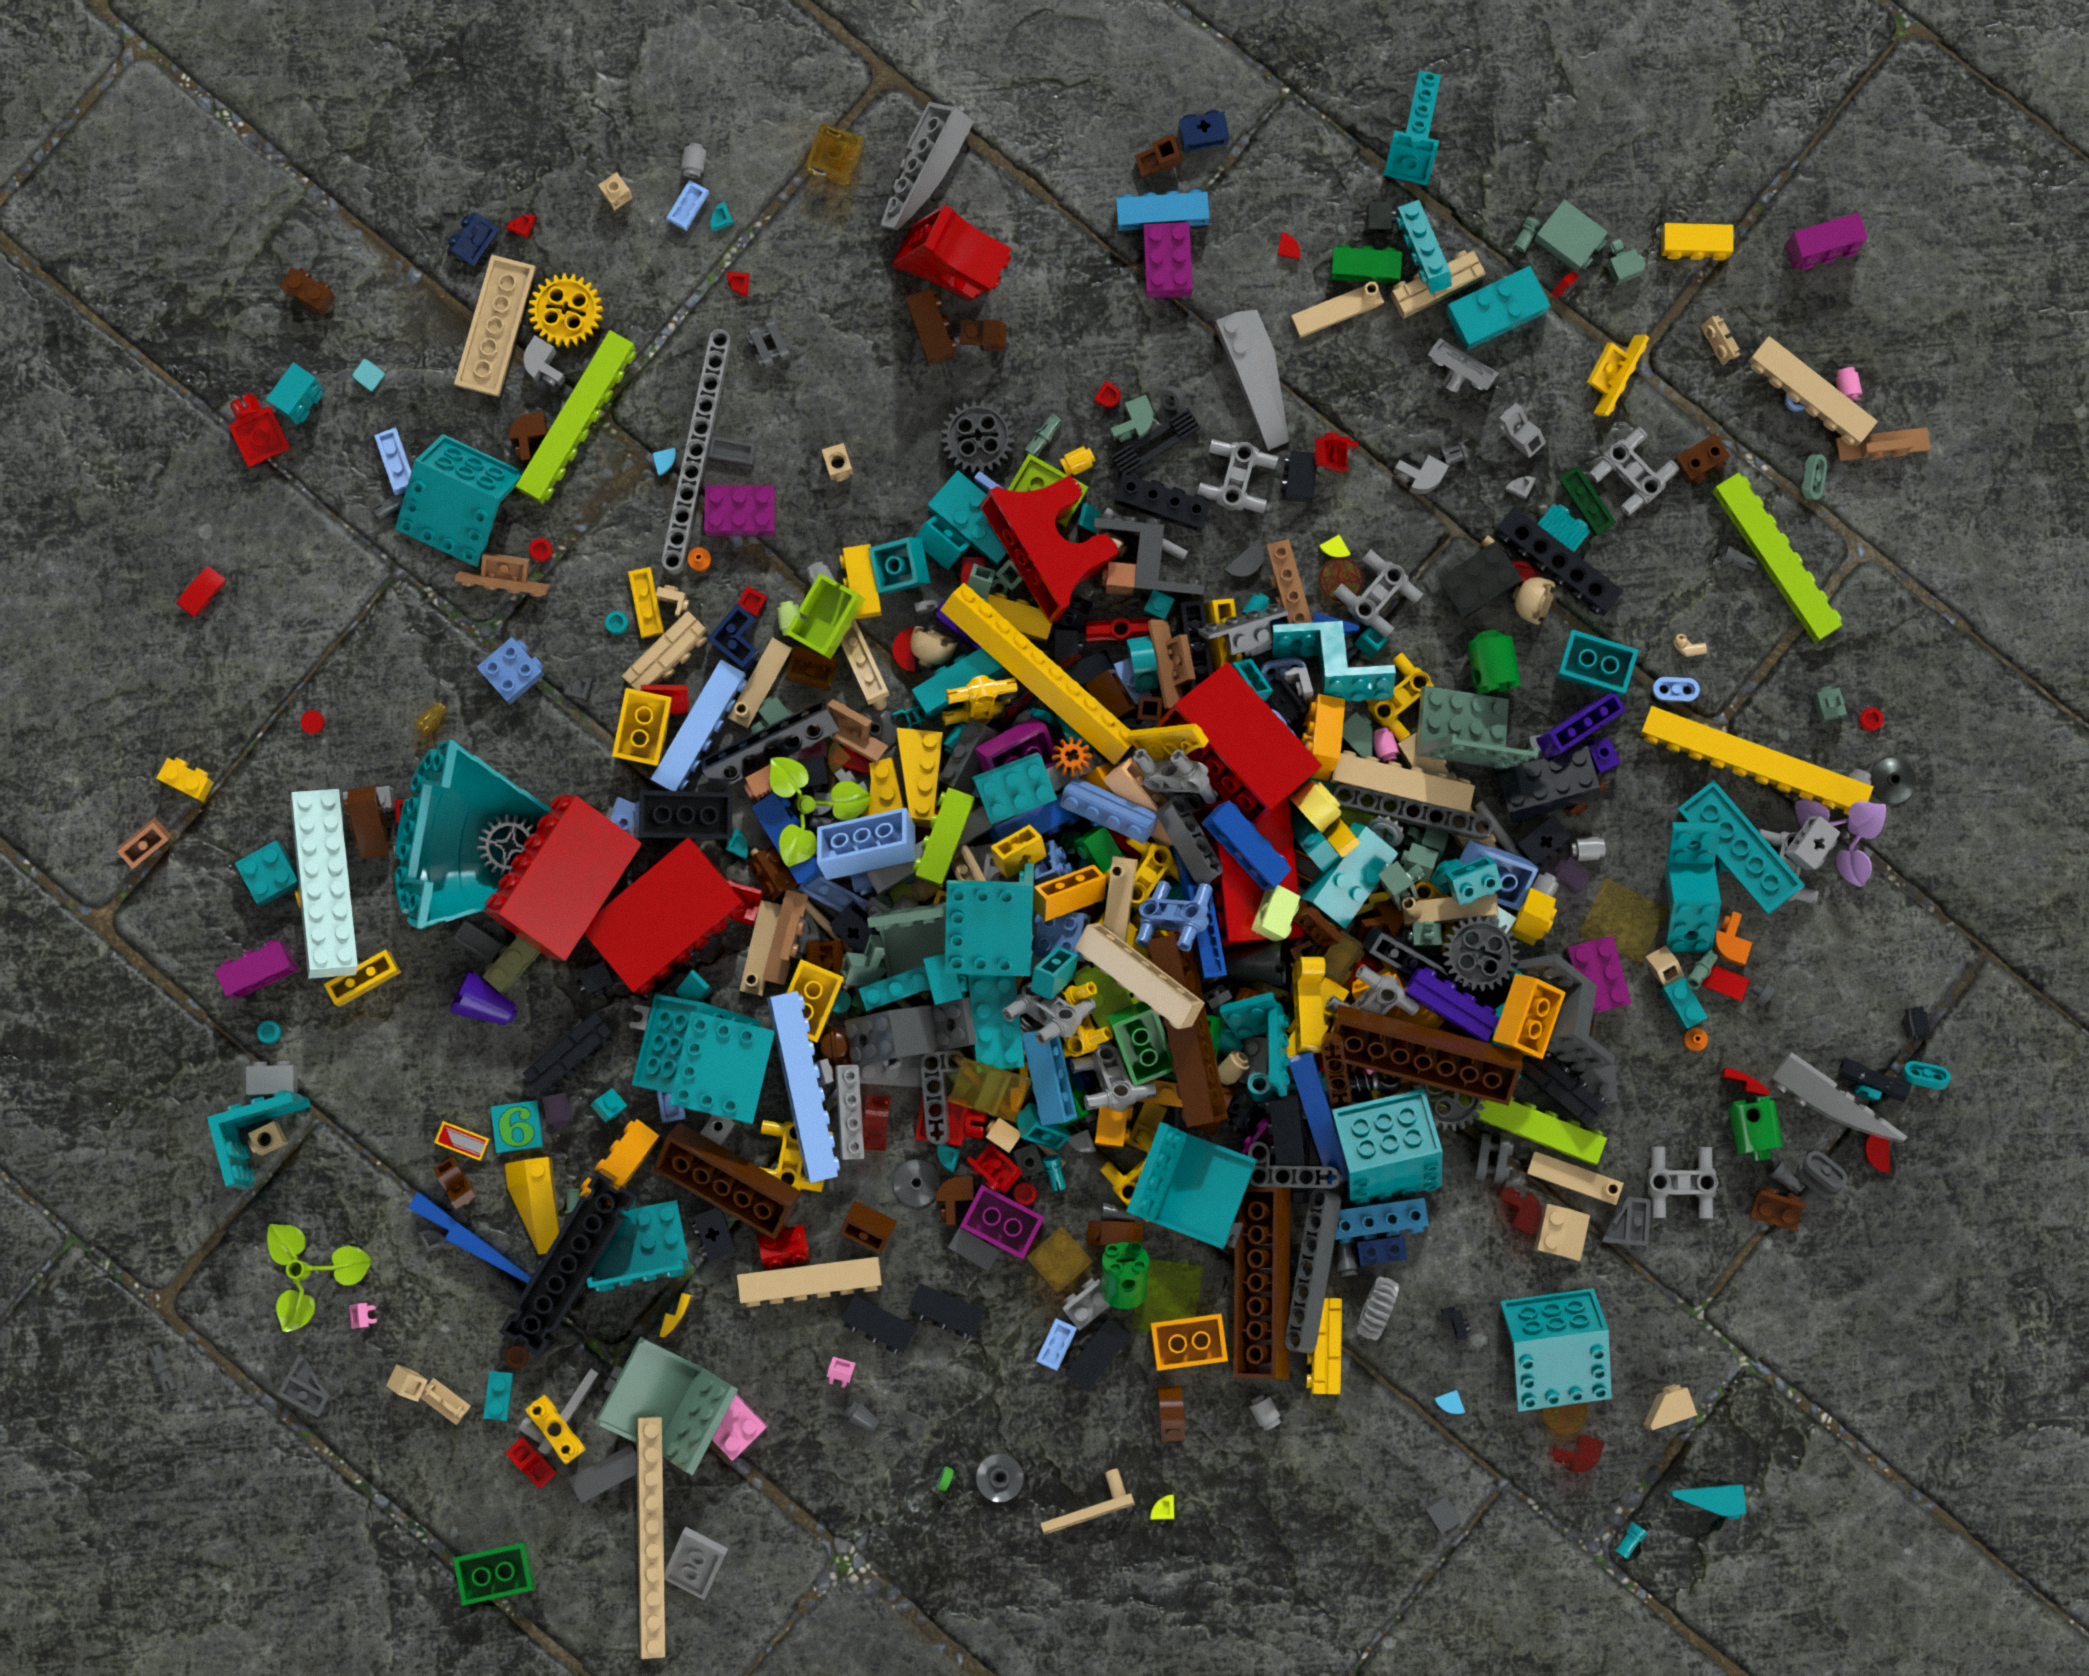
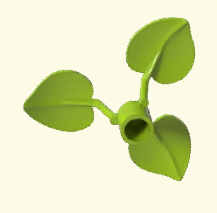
M775 757L770 759V787L775 794L781 797H791L797 792L794 807L800 812L801 827L799 828L794 824L787 825L779 837L781 858L786 866L791 867L811 858L817 848V840L813 832L804 830L805 814L812 813L818 805H833L832 811L836 818L851 820L864 812L871 796L858 784L852 781H841L831 790L830 796L832 801H815L811 796L802 794L800 790L809 780L805 767L795 760Z
M269 1224L267 1232L269 1253L276 1263L287 1265L286 1273L290 1278L294 1279L293 1283L299 1289V1292L296 1290L285 1291L277 1300L276 1312L282 1331L290 1332L297 1330L307 1324L314 1315L315 1300L312 1296L303 1295L304 1289L300 1283V1280H304L310 1275V1271L334 1270L336 1281L342 1285L350 1286L357 1284L363 1279L371 1265L370 1256L359 1248L345 1246L337 1249L332 1254L333 1266H309L308 1263L298 1260L297 1257L298 1254L304 1251L306 1245L303 1232L291 1225Z

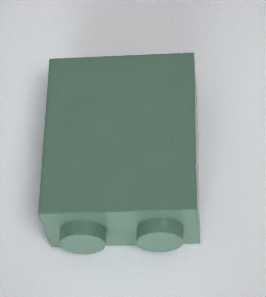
M1564 199L1537 233L1534 241L1578 273L1581 268L1586 270L1593 261L1591 255L1594 251L1600 252L1607 243L1605 237L1608 232Z

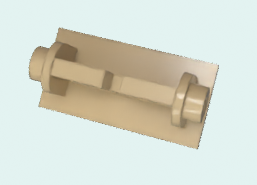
M1719 315L1712 316L1701 325L1705 337L1708 339L1722 365L1730 359L1733 360L1740 356V348H1738L1733 337L1728 339L1725 337L1730 332L1723 318L1720 319Z
M435 1378L425 1385L420 1396L422 1400L455 1425L460 1422L471 1407V1405Z

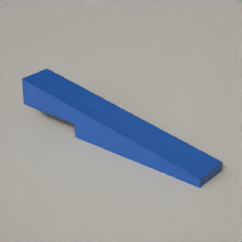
M1173 845L1172 850L1184 901H1192L1196 896L1199 885L1192 878ZM1212 893L1207 905L1209 925L1204 931L1196 934L1194 938L1203 979L1227 975Z
M1313 1051L1289 1057V1064L1322 1166L1336 1168L1341 1173V1182L1347 1181L1346 1162ZM1329 1171V1175L1326 1176L1329 1185L1332 1184L1333 1180L1337 1179V1176L1333 1175L1332 1171Z
M421 1192L416 1193L408 1209L449 1230L445 1238L446 1240L529 1283L532 1278L529 1274Z

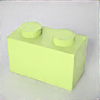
M1280 885L1265 891L1251 930L1274 942L1286 939L1292 929V919L1299 910L1298 902L1301 896Z

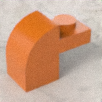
M1733 911L1723 918L1721 923V929H1724L1723 932L1716 930L1713 948L1721 959L1738 966H1743L1746 964L1753 942L1735 936L1742 914Z

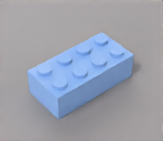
M906 807L817 827V864L826 880L916 861L915 823Z

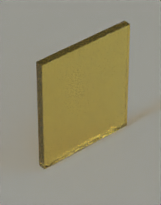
M1606 878L1579 932L1594 940L1613 936L1618 952L1642 963L1665 915L1668 913V909Z
M963 1058L948 1102L1016 1122L1027 1089L1031 1084V1078Z

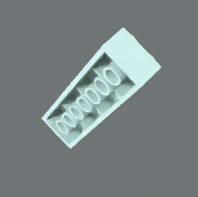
M339 789L292 792L290 804L308 979L356 975L358 964Z

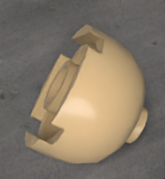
M1540 577L1529 578L1521 587H1516L1513 599H1515L1516 611L1522 619L1535 625L1541 623L1538 619L1540 617L1545 618L1554 594L1550 593L1551 587L1555 588L1553 581Z
M916 626L911 636L910 648L914 656L919 658V664L931 668L932 664L942 665L951 659L958 645L957 642H953L952 638L934 630L928 631V633L923 632L925 627Z

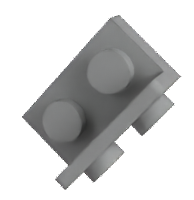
M1307 667L1291 668L1284 672V680L1305 707L1309 709L1310 702H1314Z
M1091 1278L1081 1286L1084 1290L1078 1296L1072 1293L1063 1301L1065 1304L1062 1307L1063 1311L1078 1330H1081L1110 1306L1101 1295L1100 1279L1094 1281Z

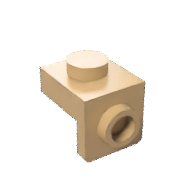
M665 585L664 588L658 587L656 593L658 600L677 604L676 618H680L683 613L685 614L688 611L689 600H687L685 593L679 592L678 588L670 585Z

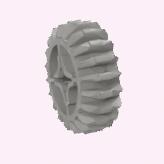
M505 814L504 822H501L500 817L496 816L495 819L498 824L494 826L491 821H488L487 824L491 829L489 831L486 828L481 829L483 833L487 834L486 838L478 837V840L484 842V845L477 846V850H485V853L479 855V858H488L484 866L488 867L492 863L494 865L491 869L492 873H495L497 868H500L501 877L504 876L505 870L510 871L512 868L511 865H508L511 855L515 852L522 853L525 849L523 845L518 844L515 840L517 828L521 829L527 838L534 835V833L530 834L529 832L534 828V825L531 824L527 828L524 827L527 822L525 818L522 819L521 823H517L518 815H514L513 821H509V815ZM510 826L508 835L504 839L491 838L496 830ZM511 834H513L512 840L514 842L512 844L515 843L516 847L521 849H510L507 858H505V848H502V845L497 844V842L506 843L510 839ZM489 845L501 848L503 852L501 863L491 856Z
M1384 1277L1376 1279L1357 1324V1333L1362 1335V1337L1377 1340L1381 1336L1398 1296V1283Z

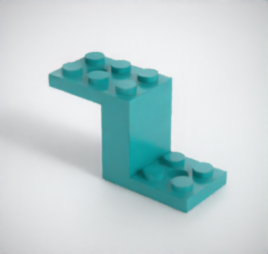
M1343 621L1273 625L1272 658L1292 656L1308 658L1318 656L1323 695L1357 702L1370 699L1386 700L1393 698L1396 674L1395 665L1348 668Z
M1672 823L1664 869L1670 909L1664 946L1666 945L1671 952L1706 953L1713 948L1721 906L1714 864L1721 831L1720 823ZM1692 841H1698V842H1699V843H1697V844H1695V845H1690V843H1691ZM1688 931H1696L1693 934H1687Z

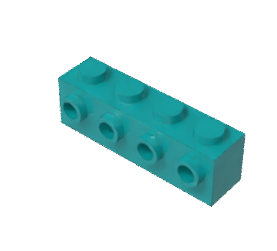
M1417 200L1398 207L1399 217H1396V223L1399 230L1404 232L1403 238L1406 247L1411 248V257L1414 265L1420 269L1419 276L1422 283H1426L1430 294L1451 287L1450 269L1420 201Z

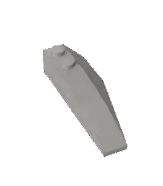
M928 102L908 141L906 149L909 152L907 158L902 159L900 168L903 170L900 179L895 180L893 186L895 194L888 201L881 226L898 230L924 204L945 176L955 157L959 154L960 148L974 122L958 108Z
M1240 311L1216 320L1215 330L1267 451L1289 443L1275 350L1258 311Z
M1790 1053L1785 1057L1770 1079L1774 1083L1772 1086L1783 1094L1787 1092L1792 1095V1100L1801 1107L1806 1105L1823 1116L1851 1129L1900 1143L1907 1138L1906 1135L1883 1118L1875 1119L1874 1116L1876 1114L1873 1110L1862 1104L1858 1106L1853 1095L1842 1090L1838 1091L1836 1089L1837 1083L1794 1053Z

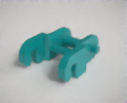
M912 705L911 709L906 711L900 709L890 714L891 718L896 715H905L909 727L905 729H912L916 725L922 726V723L925 722V719H921L917 711L920 708L919 706L915 707ZM913 712L916 722H911L908 716L909 713Z

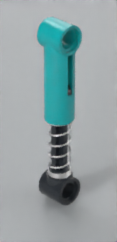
M1257 1072L1248 1079V1094L1255 1102H1264L1270 1099L1271 1091H1276V1086L1271 1085L1269 1082V1075ZM1319 1072L1324 1091L1329 1095L1325 1072ZM1363 1072L1362 1075H1356L1355 1073L1349 1075L1351 1090L1358 1089L1361 1091V1089L1368 1088L1370 1091L1372 1088L1381 1091L1385 1095H1394L1401 1088V1078L1381 1072H1372L1371 1074ZM1288 1074L1290 1083L1287 1085V1090H1298L1293 1074ZM1386 1077H1392L1396 1081L1394 1083L1389 1084L1386 1083L1384 1079ZM1334 1079L1332 1081L1335 1085L1345 1083L1342 1079ZM1257 1084H1263L1265 1089L1257 1091L1253 1087Z

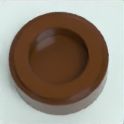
M522 1345L511 1346L505 1354L507 1364L515 1369L525 1367L530 1359L529 1351L523 1348Z

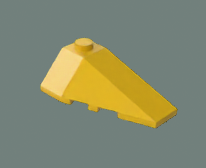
M543 1157L506 1163L507 1188L538 1255L546 1254L560 1232L552 1158Z

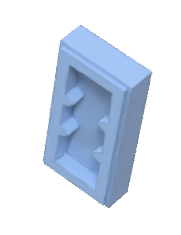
M689 180L666 217L667 221L687 231L708 197L709 190Z
M1129 658L1114 664L1118 676L1136 706L1139 702V696L1152 697L1150 690L1135 691Z
M617 797L610 820L629 834L635 820V804Z
M1055 1318L1036 1361L1058 1371L1077 1328Z

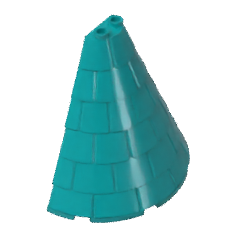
M454 740L438 742V749H430L423 757L410 782L413 793L409 799H404L398 824L395 856L399 857L400 866L394 872L396 893L401 912L409 915L407 922L419 929L483 911L486 908L485 902L491 894H495L499 888L498 883L502 878L500 876L501 869L497 868L496 872L492 873L491 869L494 866L492 863L488 867L484 866L488 858H479V855L484 854L485 850H477V846L484 845V842L479 841L478 837L486 838L487 835L481 829L486 828L488 831L491 829L487 824L488 821H491L495 826L498 824L495 819L496 816H499L501 822H504L505 814L509 815V821H513L514 815H518L517 823H521L522 819L525 818L527 822L524 827L527 828L531 824L534 825V828L529 831L530 834H533L538 829L537 823L544 815L546 816L551 809L523 788L516 786L501 773L495 771L476 755L470 754ZM510 826L496 830L491 838L504 839L508 835ZM517 828L515 840L518 844L524 846L527 836L521 829ZM511 834L508 842H497V844L502 845V848H505V858H507L510 849H521L516 847L515 843L512 844L514 842L512 840L513 834ZM489 845L491 856L501 863L503 856L501 848ZM521 852L513 853L510 857L508 865H511L513 859L517 855H521Z

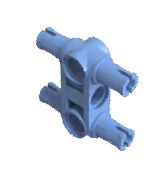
M1158 881L1153 896L1144 901L1139 907L1141 927L1135 943L1142 948H1147L1149 946L1148 940H1151L1156 930L1181 932L1176 945L1183 951H1190L1196 934L1204 931L1209 925L1207 905L1213 892L1212 887L1204 883L1199 884L1196 896L1192 901L1168 900L1167 897L1172 887L1166 881Z

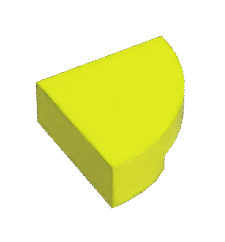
M1340 535L1319 545L1320 550L1331 557L1346 558L1351 555Z
M1174 1495L1164 1496L1155 1503L1151 1511L1150 1520L1174 1519Z

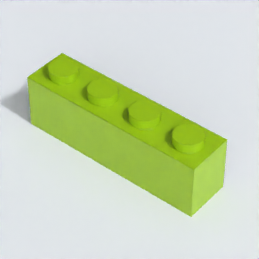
M949 787L946 793H941L938 805L941 806L938 815L934 814L929 826L933 828L930 837L925 836L921 847L925 851L922 859L917 858L913 871H916L915 876L917 879L943 888L973 808L974 796Z

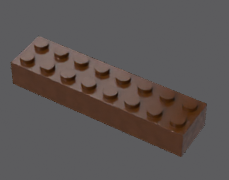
M1181 934L1148 940L1149 946L1147 951L1153 964L1204 1002L1193 946H1191L1190 951L1179 949L1176 944ZM1205 1004L1192 1027L1174 1028L1169 1024V1020L1162 1016L1163 1027L1167 1029L1168 1033L1167 1048L1172 1053L1173 1058L1172 1072L1177 1077L1178 1082L1176 1091L1178 1098L1182 1101L1183 1109L1181 1110V1116L1187 1127L1227 1119L1228 1114Z
M1338 1004L1330 1032L1337 1033L1342 1037L1347 1064L1509 1106L1522 1069V1052L1341 1004ZM1330 1042L1331 1052L1335 1051V1045L1333 1042Z
M1247 1187L1235 1218L1236 1221L1243 1223L1235 1247L1233 1378L1289 1379V1350L1285 1345V1337L1289 1319L1291 1188Z

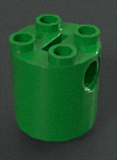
M1497 630L1480 632L1467 644L1476 694L1485 695L1494 690L1497 693L1510 691L1511 688L1521 686L1512 636H1506Z
M1769 1096L1755 1098L1756 1103L1746 1104V1100L1732 1102V1107L1728 1108L1736 1154L1751 1153L1752 1162L1771 1159L1770 1149L1784 1147L1775 1100H1770ZM1752 1109L1758 1110L1761 1114L1760 1119L1757 1122H1750L1747 1119L1748 1111Z
M1121 1242L1109 1244L1105 1248L1102 1257L1101 1295L1110 1306L1118 1309H1131L1142 1304L1147 1297L1149 1256L1141 1243Z

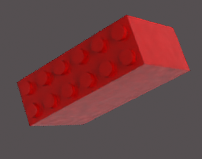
M1228 662L1176 702L1156 724L1158 728L1196 723L1203 730V733L1209 740L1203 748L1189 752L1187 757L1191 761H1198L1204 764L1209 769L1207 776L1212 788L1225 802L1230 800V802L1236 804L1240 809V813L1255 826L1299 790L1322 767L1321 763L1302 744L1300 739L1289 730L1285 723L1270 709L1269 705L1257 695L1254 689L1247 684L1238 674L1237 670Z
M560 795L552 800L550 811L537 823L538 829L534 835L527 838L524 843L525 849L521 855L519 854L513 859L511 870L500 879L498 883L499 888L495 894H491L485 902L486 908L483 911L549 959L566 961L642 844L577 795Z
M1287 799L1255 827L1262 837L1270 841L1272 848L1287 860V864L1292 868L1278 885L1299 895V877L1296 873L1295 864L1297 857L1293 846L1294 831L1291 828V807ZM1225 801L1204 804L1194 817L1223 867L1222 873L1210 882L1211 889H1213L1212 896L1222 947L1246 946L1272 941L1251 930L1265 891L1257 885L1201 824L1218 804ZM1293 920L1291 922L1292 929L1286 939H1283L1285 942L1304 937V930Z
M688 837L595 915L584 934L633 993L639 995L644 993L646 995L656 987L654 983L660 978L664 980L674 972L672 968L676 964L680 963L682 965L692 957L690 953L694 949L698 948L700 950L710 942L708 938L712 934L716 933L718 935L728 927L726 923L731 918L736 920L740 915L744 914V908L747 904L698 844Z

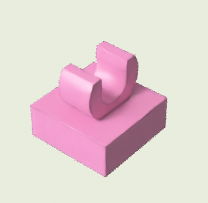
M367 1303L349 1305L351 1329L369 1327V1324L376 1323L377 1319L368 1318V1311L375 1310L376 1307L373 1305L367 1306Z
M833 1357L827 1373V1377H830L829 1384H833L834 1379L841 1380V1387L844 1388L847 1382L850 1383L856 1363Z

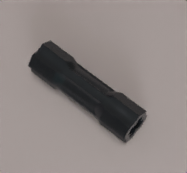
M1847 1057L1841 1062L1837 1076L1851 1082L1862 1083L1879 1090L1886 1096L1903 1103L1907 1099L1912 1085L1899 1078L1889 1077L1866 1068L1862 1063Z

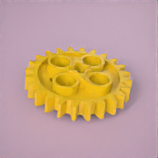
M563 273L560 280L554 275V282L551 283L546 278L547 286L538 285L541 292L532 293L536 300H529V303L535 308L529 309L528 312L534 316L530 318L531 324H536L534 326L535 332L541 331L539 335L541 339L547 337L548 344L556 340L557 347H560L561 343L564 342L566 347L569 348L572 341L576 347L578 346L579 339L586 343L585 336L587 334L594 337L592 328L599 329L600 327L596 321H603L602 316L597 313L603 312L604 309L602 306H597L602 303L601 297H596L599 294L597 289L591 290L593 287L591 282L584 285V277L576 281L575 274L568 279L566 274ZM561 293L563 298L560 301L552 300L555 294ZM578 298L585 299V303L582 306H575L574 302ZM551 305L554 308H546V306ZM566 307H569L570 311L563 314L562 310H566ZM577 313H586V315L580 316ZM551 315L558 316L557 321L554 323H548L547 318ZM572 320L580 321L579 326L576 328H570L569 324Z

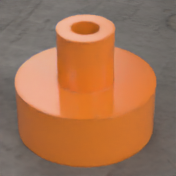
M694 548L688 555V563L694 571L703 572L710 567L711 556L704 548Z
M1701 1028L1689 1029L1683 1036L1684 1046L1693 1052L1704 1049L1708 1043L1706 1032Z

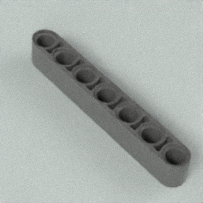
M1340 785L1334 792V797L1341 804L1339 808L1376 817L1381 815L1387 818L1389 816L1390 820L1476 840L1489 838L1493 829L1492 821L1488 817L1351 785ZM1341 792H1348L1351 795V799L1347 802H1342L1338 799V795ZM1364 797H1370L1373 799L1374 804L1370 807H1364L1361 804V800ZM1388 802H1393L1397 809L1394 812H1387L1384 809V805ZM1411 807L1417 808L1420 812L1415 818L1409 817L1406 813ZM1434 812L1442 815L1443 819L1438 823L1432 822L1429 818ZM1455 818H1462L1466 824L1462 828H1456L1452 821ZM1479 823H1484L1488 826V831L1486 833H1479L1476 831L1475 826Z
M1320 1188L1315 1189L1309 1199L1285 1337V1345L1288 1350L1305 1354L1312 1353L1317 1345L1341 1206V1198L1338 1193Z

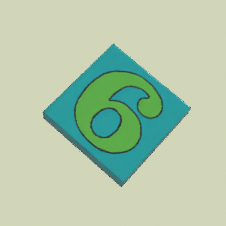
M538 1100L491 1106L497 1154L544 1147Z

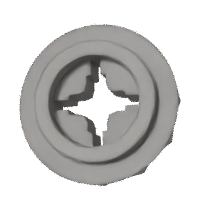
M1379 815L1377 818H1372L1368 824V828L1391 847L1398 846L1403 840V827L1398 826V821H1391L1389 816L1384 818ZM1384 828L1388 829L1389 833L1387 835H1385L1386 832Z

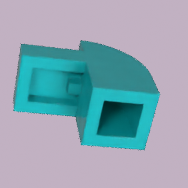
M1143 636L1126 639L1135 691L1157 689V664L1150 637Z

